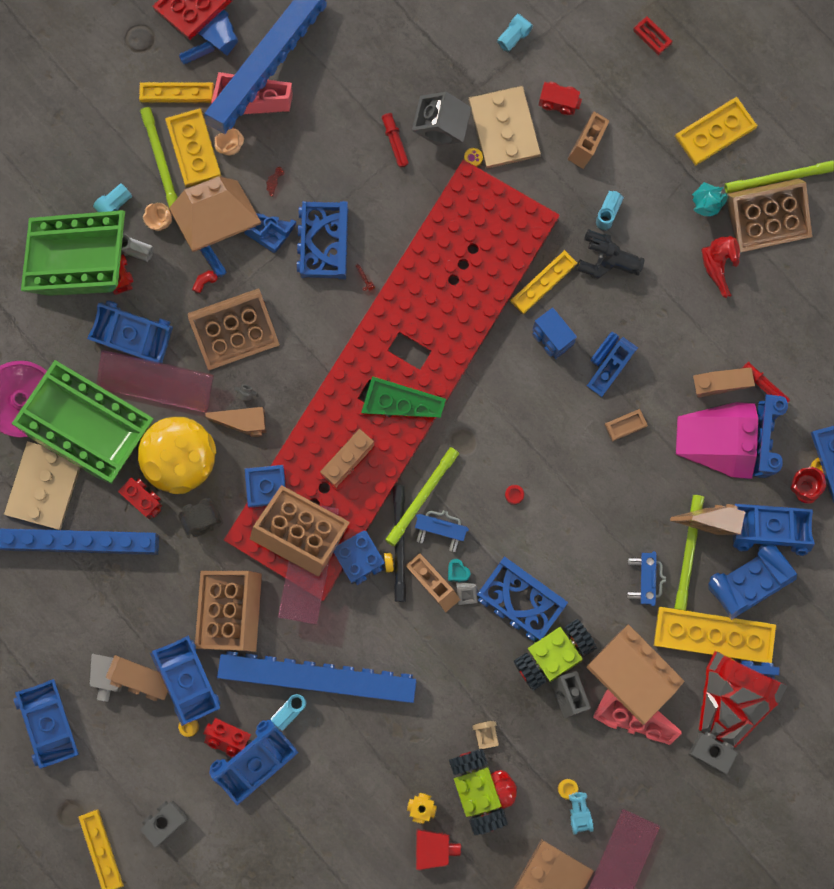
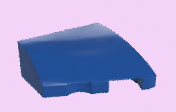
M222 10L198 34L228 56L238 43V39L233 33V25L229 22V14Z
M257 214L261 224L246 230L245 235L275 254L292 232L296 221H281L279 217H267L263 214Z

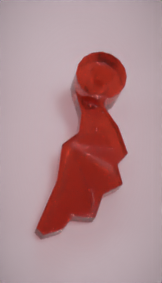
M277 167L275 169L276 174L271 175L266 182V190L269 191L271 197H273L278 184V178L284 175L285 171L282 167Z
M359 264L355 265L366 284V287L362 288L363 291L375 289L373 282H368Z

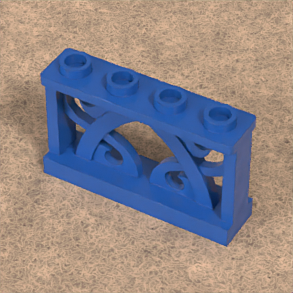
M302 201V207H299V218H302V225H298V236H301V243L297 245V253L301 254L300 261H297V272H300L301 278L346 279L348 202ZM317 210L322 214L323 219L320 220L314 214L315 220L310 221L308 215L311 211ZM324 210L340 211V213L326 217ZM331 223V227L336 225L338 229L333 232L330 230L328 224ZM307 225H308L309 227H312V228L308 231V233H307ZM323 227H325L330 236L339 239V242L330 244L325 249L324 254L312 242L313 237ZM306 245L311 251L308 254H306ZM331 249H335L337 251L336 255H332L330 253V257H328V253ZM313 259L314 263L312 265H316L319 260L322 262L317 269L311 270L307 267V261ZM325 264L338 268V270H323Z
M505 556L477 594V597H479L478 602L485 607L490 605L495 609L494 613L502 619L504 617L508 618L511 621L509 623L517 630L521 628L526 631L525 636L534 642L541 640L568 603ZM502 568L507 570L503 583L493 581ZM519 580L521 586L518 588L511 587L510 583L515 585L514 581ZM491 586L503 587V591H494L498 594V599L494 600L489 597L488 589ZM528 586L531 587L530 602L534 609L514 610L509 590L519 592ZM536 595H540L542 597V601H537L541 605L539 607L537 606L534 600V597ZM504 601V605H505L506 610L503 609V608H502L501 606H499L498 604H500V603H502V602ZM556 605L558 608L548 621L544 611ZM540 614L544 625L541 629L535 630L530 626V622L534 620L538 624V617L536 615ZM524 617H526V619H525V624H524L523 622H521L520 620H518L517 618H524Z

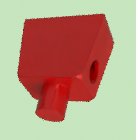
M417 829L416 870L449 865V856H461V844L449 843L448 834Z

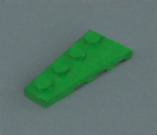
M372 376L361 413L441 418L446 399Z

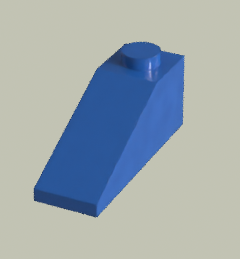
M622 337L587 384V387L602 397L638 347Z

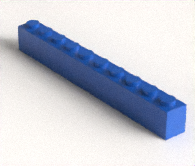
M293 0L204 113L206 125L223 134H226L229 129L234 127L237 118L244 114L247 105L255 100L258 91L265 87L268 78L275 74L277 67L285 61L289 51L296 47L297 41L306 34L310 24H314L317 15L324 11L327 5L326 0Z
M0 529V550L158 555L159 535L157 533Z
M226 651V655H220L217 676L220 679L414 703L416 679H413L412 674L401 673V677L393 676L394 672L382 671V674H374V670L362 668V672L354 671L355 667L343 666L341 670L335 669L333 664L323 663V667L315 666L316 662L304 661L303 665L296 664V660L284 659V662H278L276 657L265 656V660L257 659V655L246 654L245 657H239L237 652Z

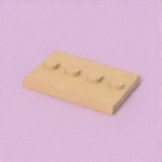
M523 86L469 98L486 169L540 157L541 153Z
M27 441L4 515L61 530L80 467L43 445Z

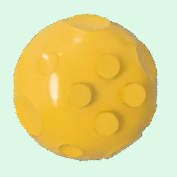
M169 417L154 423L145 432L138 448V461L142 473L153 486L172 494H184L197 488L208 478L215 463L216 446L212 436L196 421L186 417Z

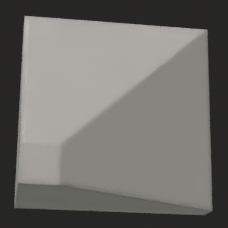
M456 582L457 595L460 598L458 605L478 603L476 584Z

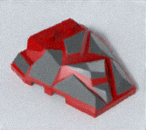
M715 650L706 667L703 704L701 705L698 730L703 733L709 732L716 736V739L722 742L725 741L735 748L779 704L787 685L736 662Z

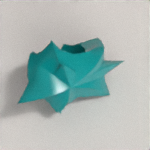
M703 182L692 194L694 196L692 200L696 205L693 211L706 217L715 214L717 216L728 199L727 193H721L724 187H716Z

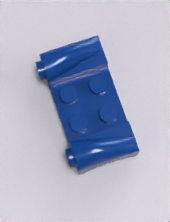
M107 300L106 303H98L96 319L87 339L159 364L163 362L173 326L170 325V321L164 319L152 321L120 310L117 307V303Z
M766 394L765 401L758 402L757 457L752 477L768 478L777 474L782 468V457L777 453L769 451L772 450L773 439H770V435L774 430V420L780 415L785 414L788 408V402L783 396Z
M735 504V506H738V510L745 512L741 535H733V547L737 548V550L747 551L753 547L754 543L791 546L792 552L803 556L807 555L815 545L812 536L813 509Z
M761 545L756 558L727 576L725 573H716L710 578L708 584L709 591L719 600L731 620L797 579V573L775 545Z
M189 636L150 653L175 706L174 710L181 726L220 709V700L211 688L196 654L195 643L193 640H190Z
M52 679L43 684L15 692L16 698H14L16 709L21 710L35 753L32 755L35 767L39 766V769L78 756L79 753L55 680Z
M271 720L261 721L257 725L256 730L258 737L229 762L225 759L216 760L210 766L209 773L213 781L222 787L236 805L241 803L298 754L295 746Z

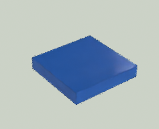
M284 465L245 469L248 508L268 506L280 486L286 487Z

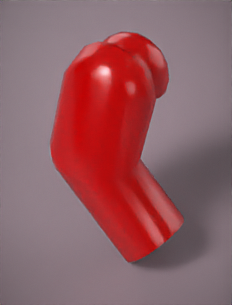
M210 270L200 274L195 281L192 291L200 294L205 283H215L218 276Z

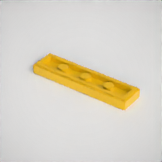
M140 82L139 101L211 103L214 84Z
M564 250L516 294L510 302L524 315L577 266V262Z
M99 809L79 816L78 818L101 888L118 889L123 887L124 885Z

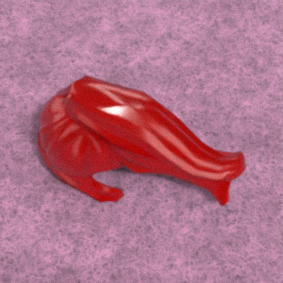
M732 236L720 237L713 240L711 246L703 247L701 251L707 274L718 286L722 297L727 298L732 296L725 281L724 265L728 258L733 262L734 267L739 265L740 248L736 238Z

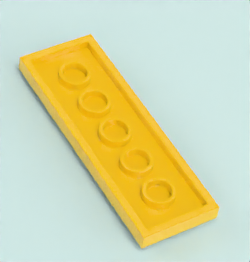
M658 607L653 646L713 655L716 650L734 659L772 663L776 625L736 618L731 620L729 617Z

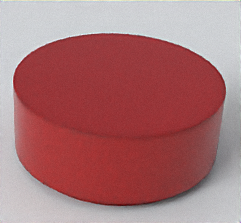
M518 485L509 486L505 492L506 501L512 505L522 502L524 490Z

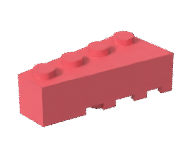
M218 72L211 104L233 78V74ZM267 80L265 87L258 91L255 100L247 105L244 114L290 111L293 97L292 83Z

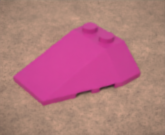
M734 402L678 416L676 455L705 465L732 478L752 479L757 457L758 415L755 403Z

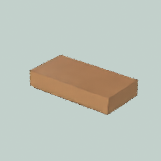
M640 409L605 423L612 442L648 426Z

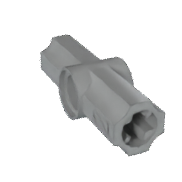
M123 234L122 243L128 242V245L121 248V254L148 262L153 254V246Z

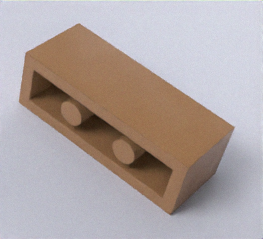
M359 429L320 471L321 475L337 488L375 446L374 441Z
M114 656L106 678L111 680V685L119 688L122 685L129 687L128 691L138 695L140 692L146 693V698L157 701L158 698L165 699L168 690L160 672L119 656Z

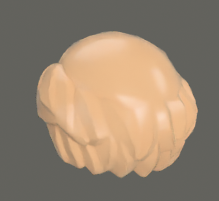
M234 128L229 129L226 134L219 133L215 137L216 151L228 156L238 153L244 143L243 135Z
M155 203L145 208L143 220L145 225L151 230L161 231L169 227L172 222V215L168 206L163 203Z

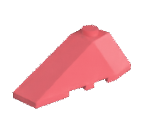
M608 689L593 715V718L611 728L621 727L627 729L628 733H641L646 735L648 739L671 745L682 733L680 729L659 711L642 725Z

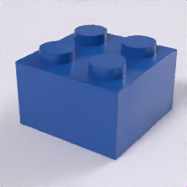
M553 307L535 320L532 329L534 338L538 342L541 341L545 346L544 350L555 359L569 350L577 338Z

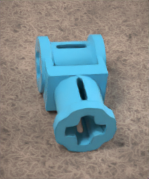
M583 792L569 795V800L572 801L573 807L570 810V820L574 835L581 831H594L589 808L586 807L585 799L587 794Z

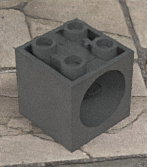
M448 92L420 96L412 131L437 146L461 143L464 141L472 107Z

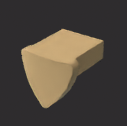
M496 721L482 722L472 726L473 730L476 731L479 749L499 746L495 726H497Z

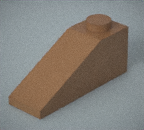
M593 112L567 160L584 169L594 155L609 120Z
M751 368L715 371L693 376L698 398L755 387Z
M263 407L205 413L209 421L251 435V437H260L262 433H267L265 410Z
M420 553L405 565L445 612L460 601L454 589Z

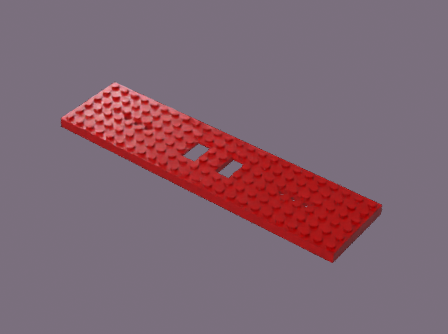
M464 159L271 464V466L284 465L286 488L310 501L318 500L321 507L350 522L338 545L361 531L367 532L437 418L392 415L389 418L382 414L361 413L364 402L358 398L367 383L371 381L373 376L445 398L447 402L559 220L560 215ZM469 246H476L478 252L475 254L469 253ZM466 261L469 266L467 269L462 270L458 267V263ZM455 276L459 279V283L451 285L448 279ZM399 333L431 351L420 370L388 351ZM361 429L374 441L375 446L335 488L321 475L320 471L351 437ZM323 483L329 484V492L321 493L319 491L320 485ZM247 503L224 541L324 602L343 571L334 552L318 577L250 540L253 526L267 506L248 508Z

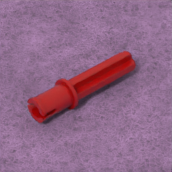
M387 113L381 117L386 129L385 135L389 138L398 167H405L408 165V160L398 133L399 128L396 127L393 114Z
M750 362L743 366V368L752 369L754 384L756 383L768 395L785 397L789 403L790 399L763 375V372H759Z

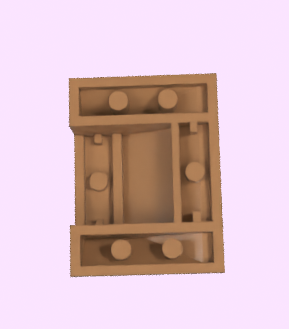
M220 176L184 190L169 208L192 252L261 224L239 182Z

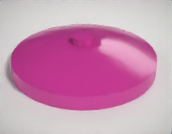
M12 361L0 366L1 433L11 437H28L11 423L47 372L41 366L28 361Z

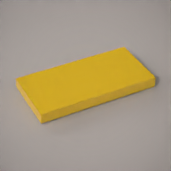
M735 97L678 132L675 138L696 166L755 130L757 124L740 100Z
M201 108L165 118L185 187L188 188L218 176L221 177Z

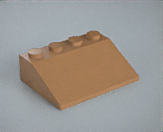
M795 179L727 194L728 211L740 252L812 237L805 181Z
M259 288L188 313V319L208 370L280 345Z
M281 485L253 526L250 540L319 577L350 522Z
M201 571L195 636L196 649L256 652L262 573L251 571Z
M629 624L587 666L642 725L685 682Z
M541 839L513 889H584L594 871Z

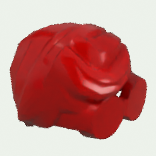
M808 467L796 472L792 480L791 490L798 500L802 503L810 504L815 502L824 492L826 480L823 471L814 467Z
M499 770L493 772L491 777L501 804L499 808L504 809L512 806L517 794L515 782L506 771Z

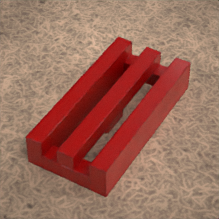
M648 16L633 29L658 56L672 44V40ZM645 23L665 42L664 44L644 25Z

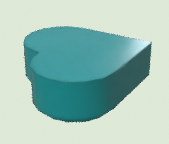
M453 559L449 562L448 581L465 582L470 578V570L463 566L461 560Z

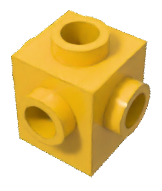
M420 793L419 796H414V800H409L407 811H410V816L413 817L412 821L424 824L425 821L430 820V817L434 818L437 806L433 805L434 800H431L430 795ZM424 805L426 807L425 812H419L418 807Z

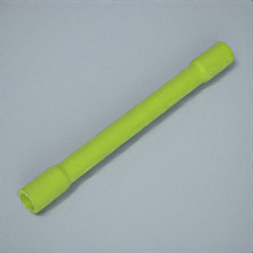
M145 107L140 110L144 126L147 129L170 208L178 197L172 184L151 108Z
M834 161L725 183L724 189L729 194L806 176L834 172Z
M452 447L448 449L438 467L398 524L394 526L385 539L388 544L395 547L409 523L446 470L450 468L459 455L457 450Z
M693 495L690 512L703 509L704 496ZM692 527L688 528L679 589L674 609L684 611L687 608L688 589L698 529Z

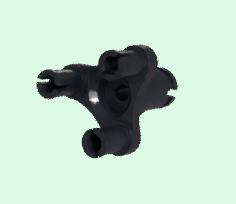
M590 229L587 230L584 241L590 242L589 244L591 245L588 246V249L600 252L595 265L579 259L576 271L591 275V278L597 280L612 268L639 276L644 266V258H638L634 254L620 250V247L612 242L611 235L600 234Z

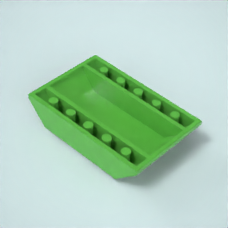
M125 211L29 218L21 291L49 296L113 292L118 286Z
M54 360L11 424L32 440L96 478L112 484L154 418Z

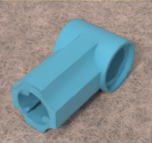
M517 14L510 22L506 31L497 39V43L504 51L509 52L521 38H525L530 33L533 25L520 14Z
M120 183L107 196L104 195L98 198L93 207L97 212L118 211L132 197V194Z
M616 191L608 192L596 219V225L599 229L608 230L611 228L624 199L620 193ZM601 217H607L609 221H603Z
M292 695L270 720L283 731L305 709L306 699L302 695ZM297 697L302 700V706L299 709H295L292 706L293 699Z

